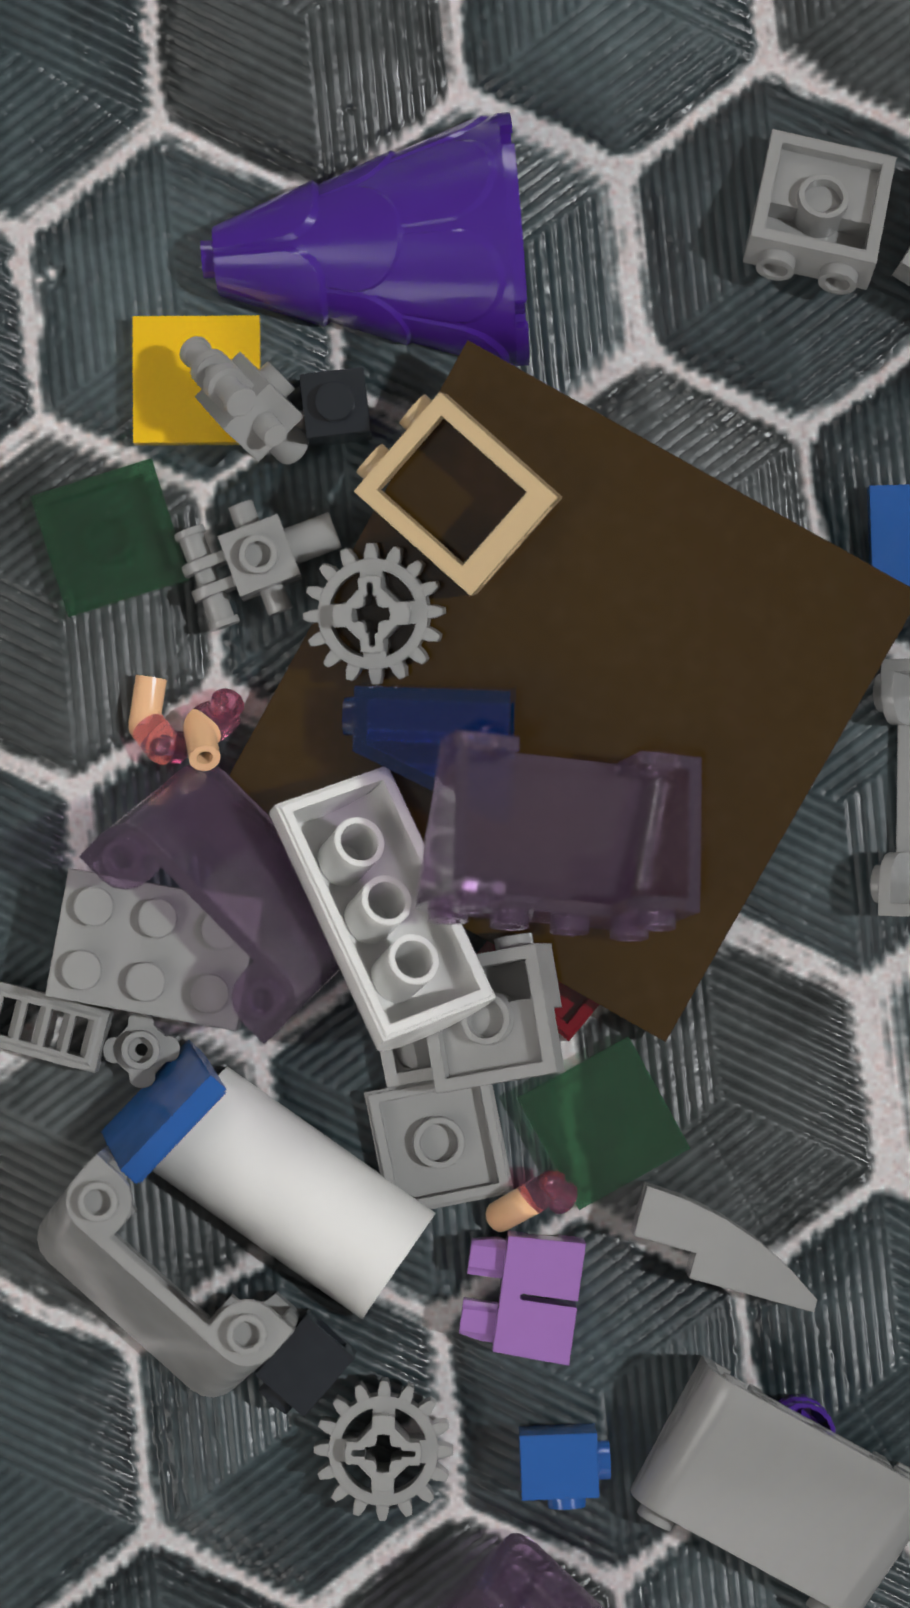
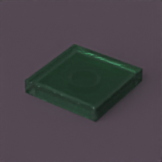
M152 458L30 496L67 615L70 619L191 581V578H185L181 568L186 562L180 543L176 542L174 534H176L175 527Z
M629 1036L620 1039L566 1069L565 1072L557 1074L517 1097L579 1210L690 1149L688 1142Z

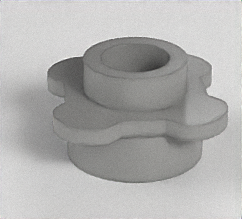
M133 1013L128 1018V1027L118 1037L109 1038L105 1042L103 1054L108 1062L118 1063L129 1073V1080L133 1086L146 1088L154 1083L155 1073L165 1062H172L177 1059L180 1054V1044L174 1036H165L162 1030L154 1025L153 1016ZM140 1043L145 1044L148 1048V1052L144 1056L136 1053V1046Z

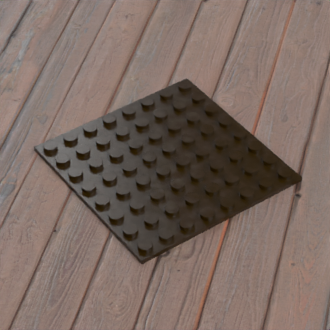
M467 340L439 392L449 395L562 496L561 500L480 592L472 596L374 510L352 551L359 560L364 559L366 544L377 543L381 558L386 559L391 549L398 546L403 548L401 564L405 567H408L417 560H422L426 563L423 572L418 578L423 584L439 581L441 587L429 596L430 604L446 607V614L431 618L430 622L431 627L443 634L441 641L424 640L421 646L426 650L430 659L426 663L420 664L410 657L407 658L405 661L408 666L409 675L404 678L398 679L391 668L387 667L385 668L383 683L372 684L369 677V669L363 668L358 678L350 681L346 679L348 663L342 660L329 668L323 664L327 654L331 651L327 644L310 645L308 640L314 634L320 632L319 623L313 622L221 790L270 817L269 813L276 804L388 765L464 928L494 945V939L532 933L534 943L552 945L557 980L666 1042L910 615V586ZM445 418L392 477L385 490V493L463 563L470 558L527 493ZM386 572L389 588L402 600H414L411 591L405 583L393 574ZM360 573L352 576L343 584L337 593L334 603H346L358 590ZM372 595L371 604L360 608L361 620H370L373 625V631L378 633L379 622L388 620L390 617L389 607L383 608L378 606L376 596ZM416 624L402 625L392 635L391 649H389L390 655L397 652L407 643ZM336 627L344 643L352 650L363 655L360 640L346 627Z

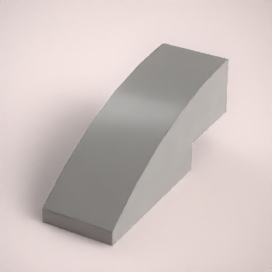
M644 1181L631 1231L635 1237L690 1251L685 1270L690 1279L810 1312L815 1311L817 1299L793 1271L754 1235L723 1214L681 1193Z

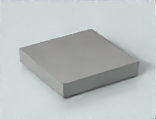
M427 1080L364 1092L380 1175L414 1197L425 1207L431 1210L506 1195L514 1190L493 1084L436 1094L434 1081Z

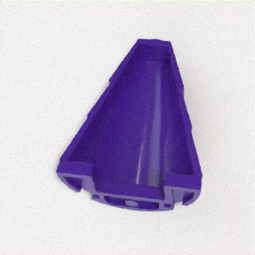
M510 112L496 113L491 116H477L398 152L390 150L320 184L311 180L213 226L212 240L200 241L204 279H216L217 290L220 296L323 327L332 322L401 344L415 343L455 355H460L467 340L514 366L529 365V326L525 315L527 288L515 144L511 143V133L513 131Z

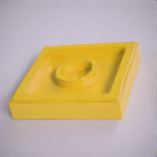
M260 315L132 316L133 444L135 446L240 445L195 398L202 389L192 379L191 368L187 367L180 359V349L188 339L201 336L210 343L212 349L221 350L231 360L239 352H242L260 369Z

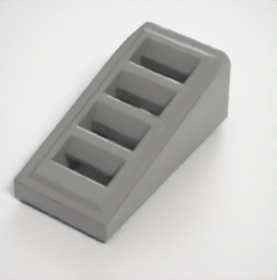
M0 981V1013L4 997L16 999L8 1035L0 1033V1048L91 1073L99 1071L103 1057V1047L107 1041L114 1009L45 996L46 992ZM29 1003L40 1006L32 1041L21 1039ZM53 1010L64 1012L56 1047L45 1045ZM77 1016L88 1019L80 1053L69 1051Z

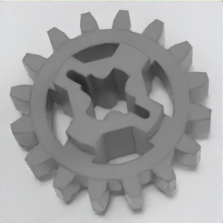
M377 543L366 544L364 559L362 560L358 559L351 548L340 551L344 567L339 570L331 564H323L319 569L328 581L326 586H308L306 591L308 595L319 601L318 609L303 613V620L319 623L320 632L314 634L308 640L310 645L327 644L331 651L327 654L323 664L329 668L342 660L348 663L346 679L350 681L356 680L363 668L369 669V677L372 684L383 683L385 668L387 667L391 668L398 679L408 676V666L405 660L410 657L420 664L426 663L430 658L426 650L421 646L423 641L438 642L441 641L443 636L441 632L430 626L431 618L446 614V607L431 605L429 596L441 587L439 581L423 584L418 577L423 572L426 563L422 560H417L408 567H405L401 564L403 548L398 546L391 549L386 559L381 558ZM386 572L393 574L403 581L411 591L414 600H402L391 590ZM360 573L358 590L346 603H334L337 593L343 584L352 576ZM372 595L376 596L378 606L383 608L389 607L390 612L388 620L379 622L378 633L373 631V625L370 620H361L360 608L371 604ZM416 624L407 643L397 652L390 655L389 649H391L392 635L402 625ZM336 627H346L360 640L363 655L352 650L344 643Z
M388 1377L381 1378L378 1392L369 1393L366 1385L359 1381L355 1383L356 1400L350 1403L346 1398L338 1394L333 1399V1405L339 1414L338 1418L322 1416L319 1421L318 1427L331 1436L330 1439H323L314 1444V1454L329 1457V1462L318 1469V1477L320 1480L334 1477L337 1479L338 1483L332 1492L331 1498L337 1502L348 1494L355 1498L353 1514L356 1516H360L367 1504L376 1506L379 1521H386L389 1506L398 1504L400 1511L405 1517L412 1515L411 1498L418 1495L422 1500L431 1503L434 1500V1492L428 1482L430 1479L446 1482L449 1476V1471L443 1465L437 1463L438 1458H446L453 1455V1444L446 1441H438L437 1437L449 1429L448 1419L437 1418L431 1420L429 1415L436 1405V1400L429 1396L419 1404L413 1401L414 1384L409 1381L402 1388L400 1394L391 1392V1384ZM373 1408L372 1421L360 1432L343 1434L348 1424L357 1415ZM396 1409L411 1416L422 1429L424 1436H421L420 1433H409L396 1420ZM382 1434L390 1436L391 1446L401 1447L402 1449L393 1451L390 1456V1462L385 1463L378 1462L376 1451L366 1450V1447L375 1446L377 1435ZM344 1462H346V1465H358L371 1478V1488L358 1482L349 1473ZM420 1463H424L419 1473L410 1482L395 1488V1478L408 1465L419 1466Z

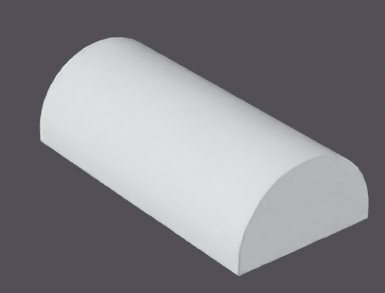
M388 765L274 805L269 813L378 1051L395 1049L437 1033L476 1013L496 998Z
M226 1067L218 1075L227 1089L225 1091L226 1094L153 1169V1172L346 1309L363 1319L436 1213L398 1186L392 1184L377 1171L238 1073Z

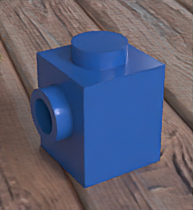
M595 1423L518 1426L522 1501L547 1500V1507L549 1509L573 1510L586 1507V1498H600L599 1480L611 1479V1457L609 1440L597 1441Z

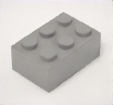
M69 869L45 996L237 1031L241 1028L264 903L86 870Z

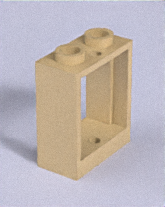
M439 392L431 400L424 394L399 422L406 431L389 450L385 445L380 444L359 467L356 473L364 480L354 492L472 596L480 592L561 500L562 496L449 395ZM444 418L527 492L465 563L458 559L382 491L385 485Z

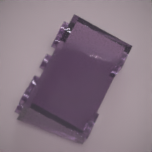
M456 730L442 738L439 746L415 905L417 910L428 912V922L442 925H458L467 923L468 917L489 918V927L497 930H524L529 928V922L550 924L551 934L561 936L589 934V928L610 930V939L635 942L648 940L649 931L676 929L677 921L700 913V757L640 751L616 764L514 753L519 750V737Z

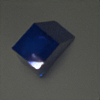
M360 683L354 686V697L344 698L342 730L343 735L353 736L352 751L492 821L506 822L512 817L516 688Z

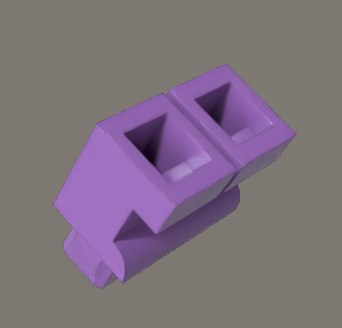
M508 1230L507 1238H472L467 1274L500 1278L501 1282L498 1302L463 1297L459 1333L480 1341L492 1342L493 1352L569 1366L577 1312L575 1301H578L586 1247L584 1237L558 1235L556 1237ZM521 1294H528V1295L549 1297L550 1299L539 1298V1297H532V1296H525V1295H521Z

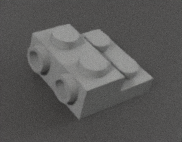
M772 129L758 196L753 209L743 262L756 265V271L761 276L770 280H787L793 274L818 279L819 286L833 294H849L856 288L867 290L877 264L896 157Z
M524 933L494 939L496 951L476 954L496 998L469 1017L426 1037L436 1094L565 1072L554 1010L555 1008L562 1007L551 944L534 943L532 933Z

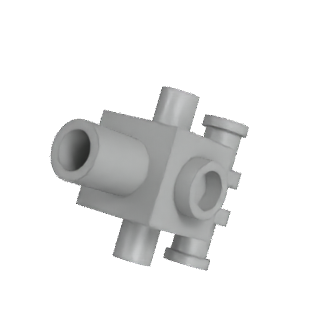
M195 336L185 341L180 349V359L187 367L191 368L192 379L202 389L195 398L217 423L258 462L268 452L282 464H291L299 460L308 447L306 434L296 425L304 416L286 398L295 388L268 361L258 369L242 352H239L231 360L221 350L212 349L210 343L201 336Z
M252 500L238 503L228 508L236 530L217 536L222 550L212 554L203 534L206 532L203 524L174 534L175 541L180 542L187 564L181 568L185 578L195 577L198 589L192 591L191 594L195 603H203L210 621L208 625L210 632L219 631L240 622L238 614L234 615L226 594L234 590H238L243 601L261 595L269 616L282 613L293 607L285 586L303 579L298 564L342 548L329 512L283 528L278 514L260 520ZM228 564L232 575L219 580L215 569Z

